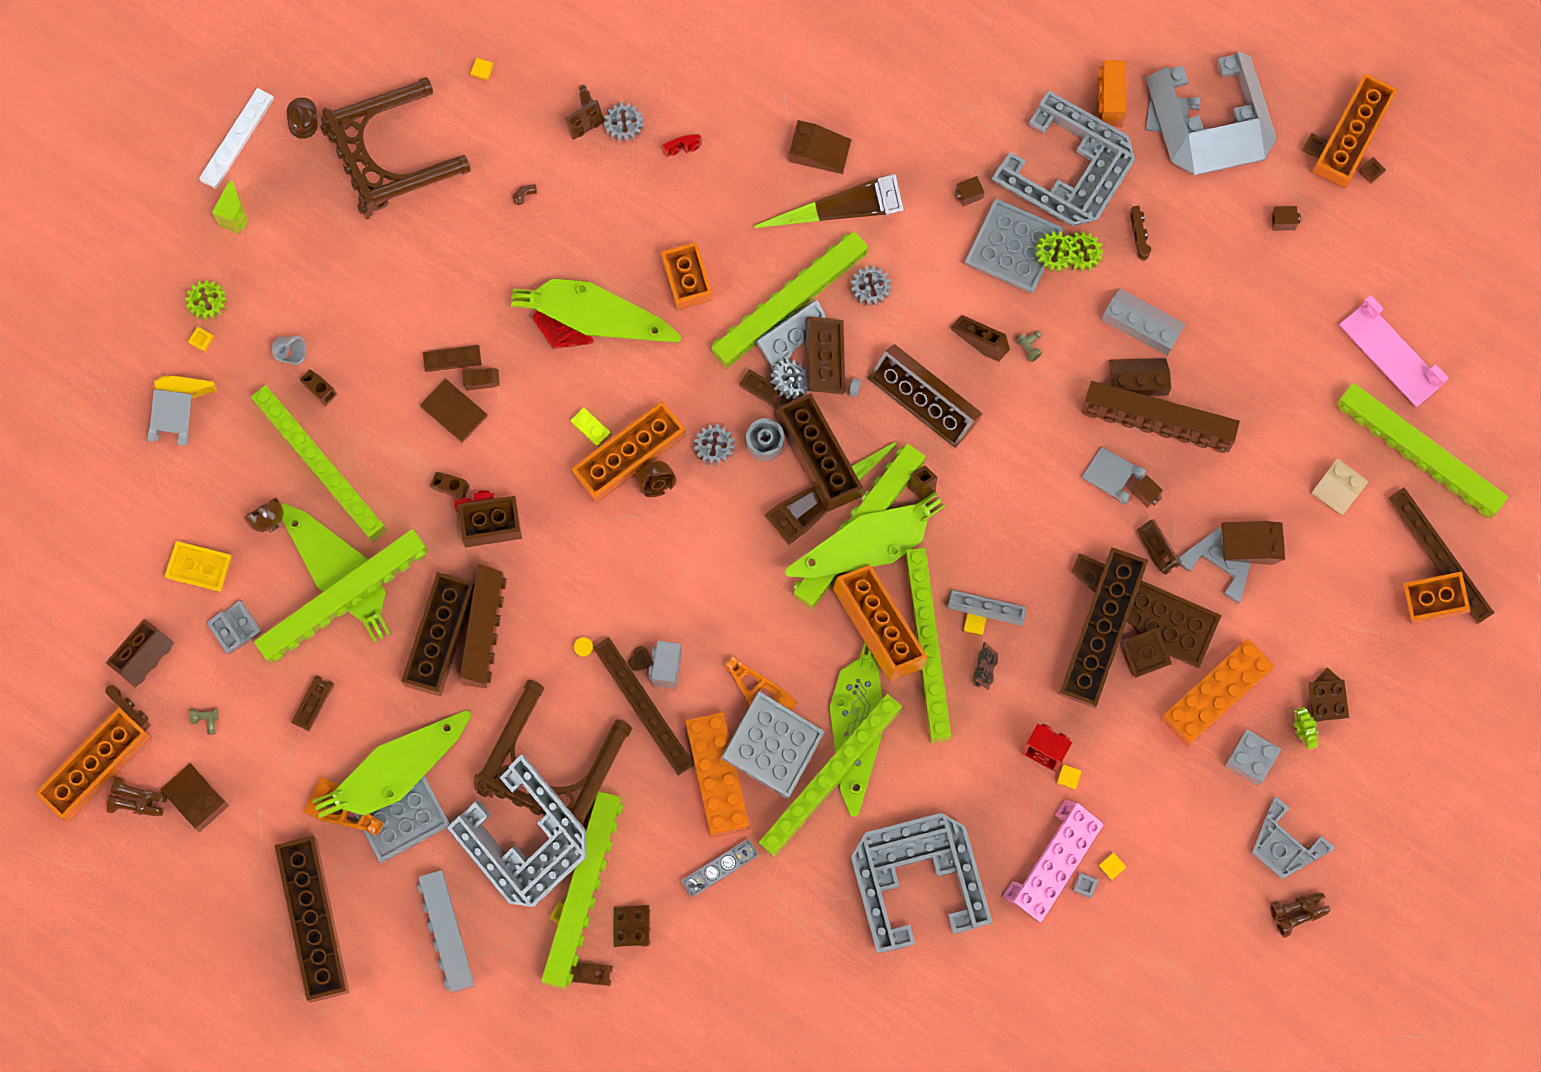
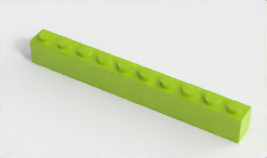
M855 231L844 235L838 245H832L826 251L827 254L822 258L820 256L812 262L811 267L801 270L795 280H789L780 292L776 291L770 296L769 301L765 304H759L753 314L746 315L737 327H731L727 331L726 336L722 339L718 338L713 342L711 347L712 354L726 369L757 345L755 340L800 310L868 254V245Z
M1354 382L1336 404L1341 412L1351 415L1356 423L1366 426L1370 429L1371 434L1385 440V443L1390 448L1397 449L1405 459L1412 460L1420 470L1431 474L1436 482L1446 485L1451 493L1458 494L1467 505L1477 508L1482 516L1492 519L1509 498V496Z
M265 385L253 394L251 398L256 406L368 539L373 543L387 531L383 523L270 389Z
M908 443L904 448L901 446L895 454L897 458L893 463L890 461L886 465L884 475L877 477L873 483L874 488L871 492L867 491L861 499L863 501L859 507L857 505L850 513L852 517L848 522L844 521L839 530L860 515L889 510L910 482V475L924 464L926 456ZM840 573L818 578H804L802 582L799 580L793 588L794 598L813 610Z
M411 529L256 639L254 643L267 661L270 663L278 662L287 651L295 650L304 639L312 638L318 629L326 628L335 617L343 616L349 607L360 604L363 601V597L368 594H374L383 583L391 582L395 578L394 575L408 570L411 566L410 564L414 561L422 560L429 549L417 532Z
M926 548L906 550L905 557L916 639L928 657L923 669H921L930 743L950 741L951 731Z
M886 694L759 841L760 846L774 858L781 852L903 709L897 701Z
M600 791L597 794L586 830V858L574 870L541 980L544 985L566 990L567 985L571 986L573 980L571 970L578 963L579 955H577L578 947L582 948L585 939L582 933L584 928L589 926L591 917L588 916L590 909L594 908L596 898L593 896L595 890L599 891L602 881L599 876L601 871H605L607 865L605 856L607 852L610 853L613 841H610L612 833L616 834L618 828L616 819L623 811L624 804L621 803V797Z

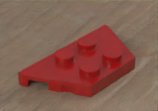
M537 310L532 317L553 349L594 343L591 336L585 335Z

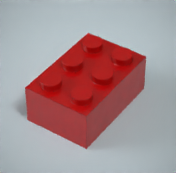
M1037 723L1021 754L1056 773L1073 742L1069 741L1070 738L1063 733L1058 735L1053 732L1050 726L1044 723L1041 725Z

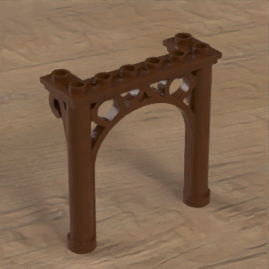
M428 77L331 111V109L327 110V108L323 109L321 131L324 136L327 135L331 143H335L337 156L339 159L342 158L344 162L345 173L347 175L350 174L352 179L351 185L354 191H358L359 204L357 206L361 215L364 214L366 220L370 219L373 211L386 207L389 203L388 200L461 173L464 175L471 172L467 157L461 155L410 174H394L378 166L371 159L365 148L363 133L369 120L380 112L432 95L433 88ZM364 116L361 124L355 121L356 119ZM351 126L358 130L357 136L352 138L348 137L345 133V130ZM348 144H356V150L351 153ZM356 162L364 164L365 167L362 170V174ZM368 172H375L380 175V180L377 183H370L367 180L366 174ZM384 178L393 181L383 185Z
M527 680L524 685V691L482 771L475 775L474 783L475 790L482 797L489 796L493 798L495 795L501 799L507 798L518 807L524 806L529 808L535 815L540 816L542 814L545 816L547 813L530 793L527 794L518 789L512 793L500 779L503 773L509 769L510 765L502 767L509 752L511 762L513 763L516 760V742L544 691V687L540 683ZM622 720L614 721L590 771L582 780L564 787L550 786L556 795L566 794L570 800V804L566 807L582 826L625 738L632 731V727ZM582 788L577 800L575 801L574 796L571 792L577 791Z

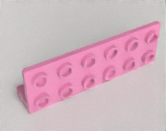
M1370 295L1360 308L1340 324V327L1415 407H1418L1442 387L1449 378L1436 364L1431 369L1381 317L1380 314L1384 308Z
M1066 799L1055 814L1058 819L1063 820V823L1023 884L1012 881L1002 896L1006 901L1018 905L1039 922H1042L1103 826V823L1080 804Z

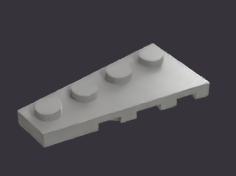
M813 300L755 340L772 369L780 361L784 362L786 359H789L795 349L804 342L806 338L807 317H826L817 300Z

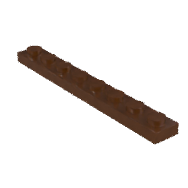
M1405 487L1388 497L1392 506L1440 573L1447 575L1462 572L1470 614L1476 623L1479 624L1493 615L1495 612Z
M610 637L593 647L594 651L676 774L679 776L693 767V761Z

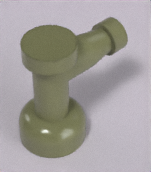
M1038 330L1028 337L1022 334L1016 339V343L1021 344L1028 352L1027 357L1030 362H1034L1042 355V351L1039 348L1034 349L1031 346V343L1042 336Z
M195 708L190 709L191 724H197L199 720L207 719L208 735L216 734L214 729L215 720H219L218 708L214 709V711L198 712Z

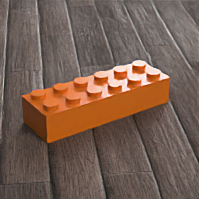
M1364 73L1312 172L1346 189L1398 89Z
M661 401L571 468L572 474L592 500L597 503L639 472L647 462L655 460L686 436V429L666 404Z
M871 565L837 577L833 590L889 682L923 669L928 657Z
M1247 638L1161 717V720L1188 747L1269 674L1275 665Z
M118 707L34 794L59 818L68 823L139 751L151 736Z
M724 712L685 720L711 838L749 830L737 769L721 759L730 742Z

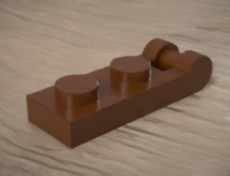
M1139 205L1132 206L1130 217L1137 255L1141 261H1146L1151 253V247L1146 243L1148 232L1143 227L1145 222L1144 212L1140 211Z
M750 369L739 384V387L771 405L776 410L778 407L793 400L792 396L787 399L786 394L780 395V390L774 389L776 387L775 384H772ZM778 395L782 397L780 402L775 400Z
M1151 519L1137 529L1154 560L1165 575L1170 573L1172 568H1177L1182 564L1155 519ZM1168 556L1170 561L1166 563L1164 558Z
M316 675L291 723L310 732L328 695L333 690L334 683L331 681L326 682L322 680V677ZM318 687L323 688L322 693L316 691Z
M109 685L106 688V694L141 728L146 731L151 726L147 722L149 718L141 710L136 712L133 709L135 704L128 698L124 700L121 697V691L117 687Z
M578 962L577 966H573L571 974H573L572 982L611 986V980L609 979L613 966ZM597 971H602L601 979L596 978Z

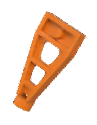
M736 656L732 657L724 665L731 673L749 706L756 692L761 688L774 694L773 700L789 710H792L797 705V702L785 689L741 663ZM738 665V670L734 671L733 669L736 668ZM746 675H750L758 681V685L752 691H749L742 682Z
M321 777L303 812L323 822L368 831L375 836L378 835L383 827V822L370 813L365 816L362 815L358 823L347 820L350 812L343 810L341 815L329 814L319 818L318 814L322 811L317 812L315 807L323 802L313 804L312 800L333 792L339 787V785Z

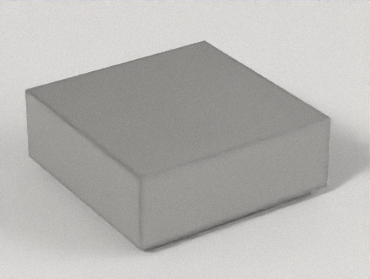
M1080 872L1073 892L1091 899L1098 879Z

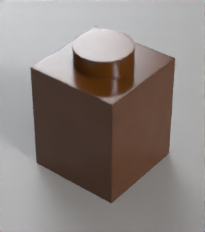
M978 176L956 184L954 195L956 200L961 202L962 206L983 199L984 190Z
M1297 206L1274 207L1271 213L1273 231L1295 230L1301 221V215L1297 213Z
M924 465L910 475L909 489L922 500L936 491L938 477Z
M1146 475L1133 487L1131 493L1148 508L1151 504L1155 506L1162 499L1160 495L1163 489Z

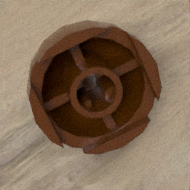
M650 461L639 470L637 483L641 493H644L646 497H658L665 494L664 490L668 488L671 490L674 487L676 476L667 463L663 461Z
M277 497L244 517L247 524L257 532L268 530L271 533L280 527L278 523L283 519L284 512Z

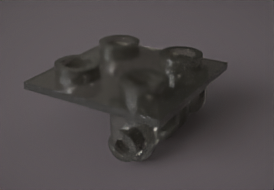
M983 642L982 650L979 651L978 662L976 663L978 667L975 668L976 672H974L972 682H974L973 686L981 687L982 685L989 690L990 684L994 680L993 671L998 663V653L986 642Z

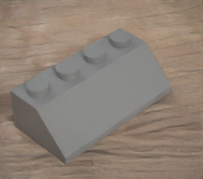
M1122 289L1117 291L1102 317V321L1166 356L1169 355L1186 325Z

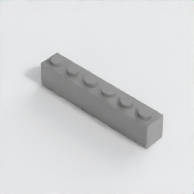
M440 870L420 876V882L417 883L420 895H424L425 901L422 902L425 914L429 913L430 920L427 923L430 933L434 932L436 938L433 940L435 951L440 953L441 959H438L440 970L445 971L446 978H443L446 990L450 989L452 994L473 988L475 983L444 872Z

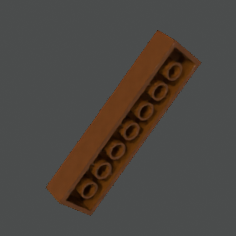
M1091 381L1082 413L1090 418H1103L1108 423L1118 422L1127 428H1140L1145 433L1155 432L1164 438H1177L1182 443H1196L1198 447L1214 448L1215 451L1220 453L1230 451L1235 442L1240 420Z
M1111 547L1061 687L1060 696L1094 708L1097 707L1148 563L1147 559Z
M310 836L275 845L306 999L312 1003L348 994L350 992L317 838Z

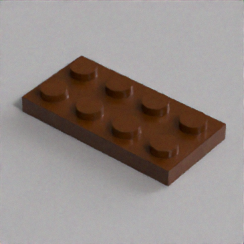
M807 317V390L844 394V320Z

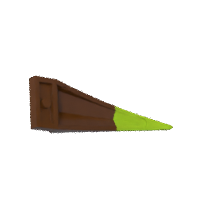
M896 174L871 179L755 224L753 227L760 228L878 216L903 211L904 208Z
M896 442L852 466L859 481L896 446ZM811 487L776 505L765 514V518L784 541L790 545L811 529L827 511L814 487Z

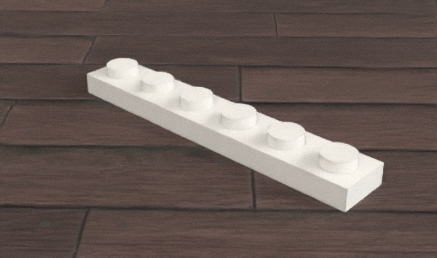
M259 88L256 89L199 178L201 182L217 189L273 102L274 97Z

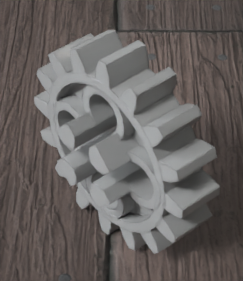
M620 102V107L614 104V110L608 109L609 115L604 116L606 121L604 122V127L607 128L606 133L611 134V139L618 137V142L625 139V142L628 143V138L634 141V135L640 136V130L644 129L642 124L644 123V117H641L642 112L637 111L636 105L631 108L630 103L624 106ZM622 112L625 113L626 127L628 131L626 133L623 132L622 117L620 114Z
M874 265L870 270L868 266H865V271L858 269L859 275L854 274V280L851 281V286H853L851 293H856L854 299L860 298V304L865 301L868 307L870 303L877 306V301L884 303L883 297L888 298V292L891 291V286H889L891 279H887L888 273L882 274V268L877 271ZM868 275L872 277L871 285L874 286L875 297L870 295L871 287L868 286L869 279L866 277ZM860 286H863V288H865V289H864V290H860L859 287H860Z
M786 359L784 362L780 361L772 369L773 373L770 376L774 379L771 383L776 384L774 389H779L780 395L786 394L787 399L790 396L794 400L797 397L801 398L808 391L807 375L805 374L807 369H802L801 363L796 365L795 360L790 363Z
M709 424L708 430L703 427L702 434H696L698 439L694 440V444L698 446L694 447V451L698 452L697 458L703 457V463H706L708 460L710 461V466L713 465V462H716L719 466L721 460L726 463V457H732L731 451L735 450V446L731 444L735 443V440L730 438L732 436L731 431L726 433L725 426L719 429V424L715 428H712L711 424ZM718 434L717 445L715 446L716 455L710 456L709 454L712 453V445L714 443L713 435ZM707 441L708 444H706V446H703L702 442ZM726 444L727 448L722 449L721 446Z

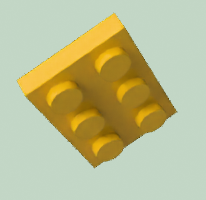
M176 541L165 578L221 593L232 555Z

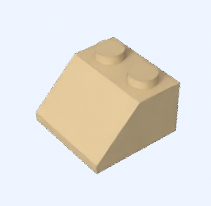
M1337 459L1311 494L1343 516L1366 486L1368 480Z

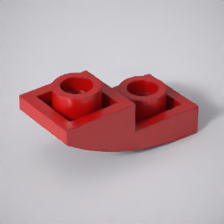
M692 134L668 141L662 145L663 153L666 157L674 156L680 152L681 148L686 154L690 151L694 152L702 144L701 136L699 134Z
M480 490L479 493H474V500L470 498L454 500V509L456 512H459L458 504L495 499L490 491Z

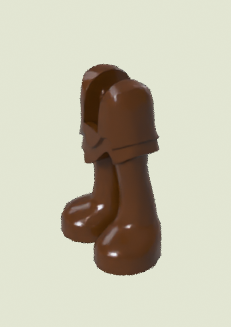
M116 777L111 787V793L131 796L140 800L135 802L109 795L106 811L107 813H115L118 809H127L134 811L133 814L162 816L164 810L151 807L152 802L166 803L167 797L162 793L149 789L141 790L128 786L123 778Z
M1324 893L1301 896V898H1295V902L1285 905L1278 901L1270 902V911L1274 920L1298 910L1304 912L1276 922V927L1283 938L1290 936L1292 928L1310 920L1315 921L1330 912L1329 905L1318 909L1315 905V902L1326 898Z

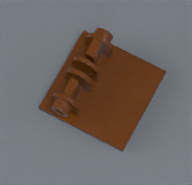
M1344 679L1308 683L1314 721L1320 722L1349 718Z
M650 905L614 907V947H648L650 945Z

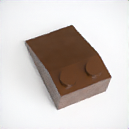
M798 120L789 152V162L843 174L851 139L817 124Z
M1248 521L1221 523L1224 561L1273 565L1285 560L1283 522Z
M191 763L161 789L198 832H201L229 806Z

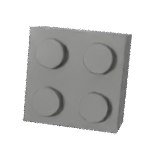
M658 641L657 646H653L652 657L654 665H650L649 680H652L653 686L676 690L682 656L681 644Z
M1247 729L1242 734L1225 767L1259 786L1264 781L1281 749Z

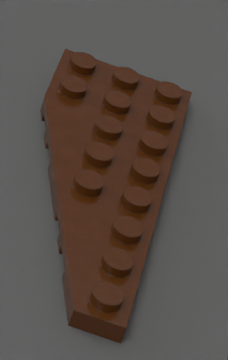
M1079 553L1071 572L1095 593L1105 564ZM1141 580L1127 622L1141 634L1159 628L1169 656L1199 669L1222 615Z

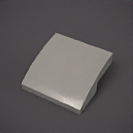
M241 600L225 612L221 611L207 622L227 654L242 647L263 632Z

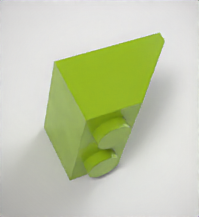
M229 180L212 213L219 226L239 234L241 230L245 229L248 220L240 195L234 183Z

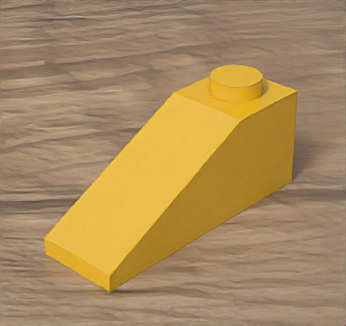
M168 375L161 376L158 380L154 381L157 390L192 394V399L218 391L213 381Z

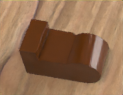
M496 368L463 369L466 391L494 388L500 385L499 370Z
M311 369L300 379V382L325 406L337 395L334 388Z
M435 472L430 487L438 492L459 499L466 497L470 485L465 479L446 473Z

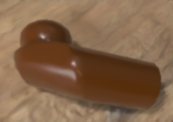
M536 184L521 186L513 194L512 199H514V203L521 205L524 203L523 198L526 195L537 194Z

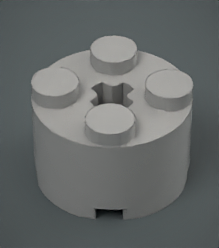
M767 418L754 421L746 434L748 452L757 461H771L777 458L784 448V431L780 424ZM762 438H766L768 442L762 441Z

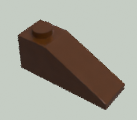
M961 315L951 326L952 331L984 356L999 362L1010 350L1006 334L964 315Z

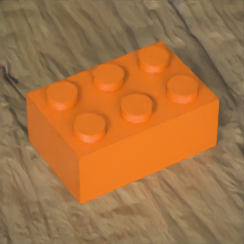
M1104 60L1103 66L1099 67V74H1097V85H1099L1097 102H1099V108H1097L1096 117L1113 127H1122L1126 115V61Z
M697 242L661 252L662 262L677 310L713 301V293Z
M1462 572L1403 583L1412 624L1471 613Z

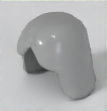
M301 336L278 337L272 344L273 357L279 362L299 365L305 359L306 344ZM291 347L292 354L286 358L289 348Z

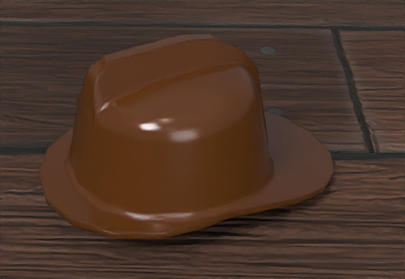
M303 97L296 98L290 102L287 107L290 132L299 139L311 137L318 128L315 104L310 99Z

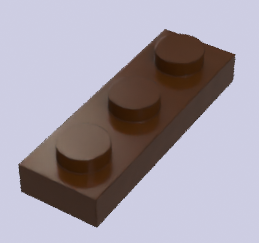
M479 345L423 352L425 372L482 365Z

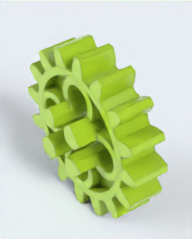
M1052 231L1051 236L1046 233L1044 239L1040 238L1039 244L1035 248L1038 250L1035 256L1040 257L1038 264L1044 263L1043 269L1048 266L1050 267V272L1055 268L1057 273H1059L1061 268L1067 270L1068 265L1071 266L1073 264V259L1076 258L1074 252L1077 248L1072 247L1073 240L1068 241L1069 235L1062 237V232L1056 235L1055 231ZM1056 241H1059L1061 244L1057 250L1056 263H1053L1051 259L1055 253Z
M1082 231V234L1079 236L1075 232L1074 238L1071 236L1068 238V241H1074L1072 247L1077 248L1074 254L1078 256L1073 259L1072 264L1074 271L1077 268H1080L1081 272L1084 271V268L1091 271L1092 266L1096 268L1098 262L1102 260L1100 256L1104 252V250L1100 249L1102 243H1097L1098 237L1091 238L1092 233L1086 236L1085 231ZM1076 242H1081V243H1082V245H1083V246H1082V252H1079V251H1080V248H1081V245L1078 244V243H1076ZM1083 252H1086V254H1085V259H1086V260L1089 259V262H1085V261L1083 260V257H1084V253H1083Z
M205 279L204 284L198 281L197 287L191 285L193 290L187 291L190 297L185 298L186 302L189 303L186 307L188 310H191V315H196L199 320L203 316L205 321L208 320L209 316L214 320L215 314L221 316L220 309L225 310L226 307L223 303H227L226 293L224 290L222 291V286L217 285L215 281L209 284L207 279ZM202 290H205L204 292L208 297V302L212 307V309L209 311L207 305L205 304V299L200 293Z
M1305 707L1295 709L1294 717L1296 720L1294 727L1297 728L1295 730L1296 735L1299 737V740L1302 739V743L1308 750L1317 748V734L1319 732L1315 728L1317 726L1316 721H1314L1313 717H1310V713H1308Z

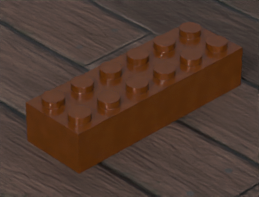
M810 393L778 407L776 419L826 511L829 512L861 498L864 488L812 394Z
M437 572L401 681L405 687L442 696L472 603L474 582Z

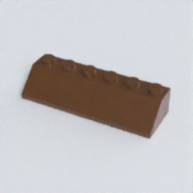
M896 344L883 353L867 378L955 448L974 428L983 414Z
M480 564L477 566L460 679L464 686L487 688V684L491 683L492 680L490 665L494 664L495 653L492 652L493 646L497 645L498 634L495 633L496 627H500L501 615L498 614L499 608H503L504 597L501 595L502 589H506L507 578H504L502 571Z

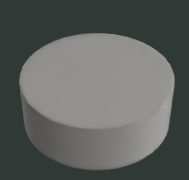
M854 378L852 380L849 391L851 397L857 398L859 396L862 385L861 379Z

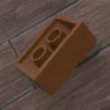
M1166 358L1109 361L1111 386L1147 396L1169 395L1171 391V377Z
M515 495L458 504L462 539L465 548L522 539Z
M143 619L106 664L136 688L145 680L146 675L158 665L159 660L171 650L174 642L147 620Z

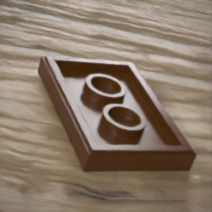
M446 378L420 405L426 413L461 443L488 416L487 413Z

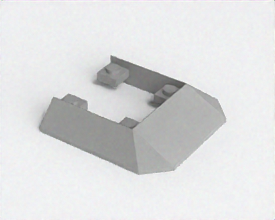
M1237 51L1236 55L1218 58L1217 60L1222 78L1237 75L1246 102V106L1233 109L1236 121L1234 124L1204 130L1199 116L1183 118L1174 88L1188 84L1184 66L1170 69L1165 67L1146 78L1171 163L1195 176L1265 160L1277 140V136L1250 55Z
M1048 90L1028 125L1045 134L1053 122L1083 139L1076 153L1091 161L1075 188L1058 179L1052 190L1048 191L1019 174L1026 161L1010 152L991 180L1071 226L1097 221L1135 162L1129 136Z
M521 754L500 779L512 793L522 784L547 813L538 822V825L550 839L529 859L524 856L517 846L512 847L505 853L482 825L491 814L479 800L474 802L462 815L458 816L447 829L509 904L534 907L586 858V830L527 758Z
M943 813L866 832L851 856L877 954L915 945L910 925L891 930L881 893L899 887L895 869L932 859L937 877L956 872L966 910L948 914L953 935L975 930L993 923L966 827Z

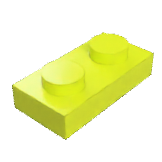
M584 407L570 420L597 447L611 435V432Z

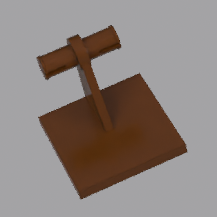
M585 85L579 86L582 108L565 118L573 140L582 137L586 132L599 127L604 122L598 100L591 98L590 92Z

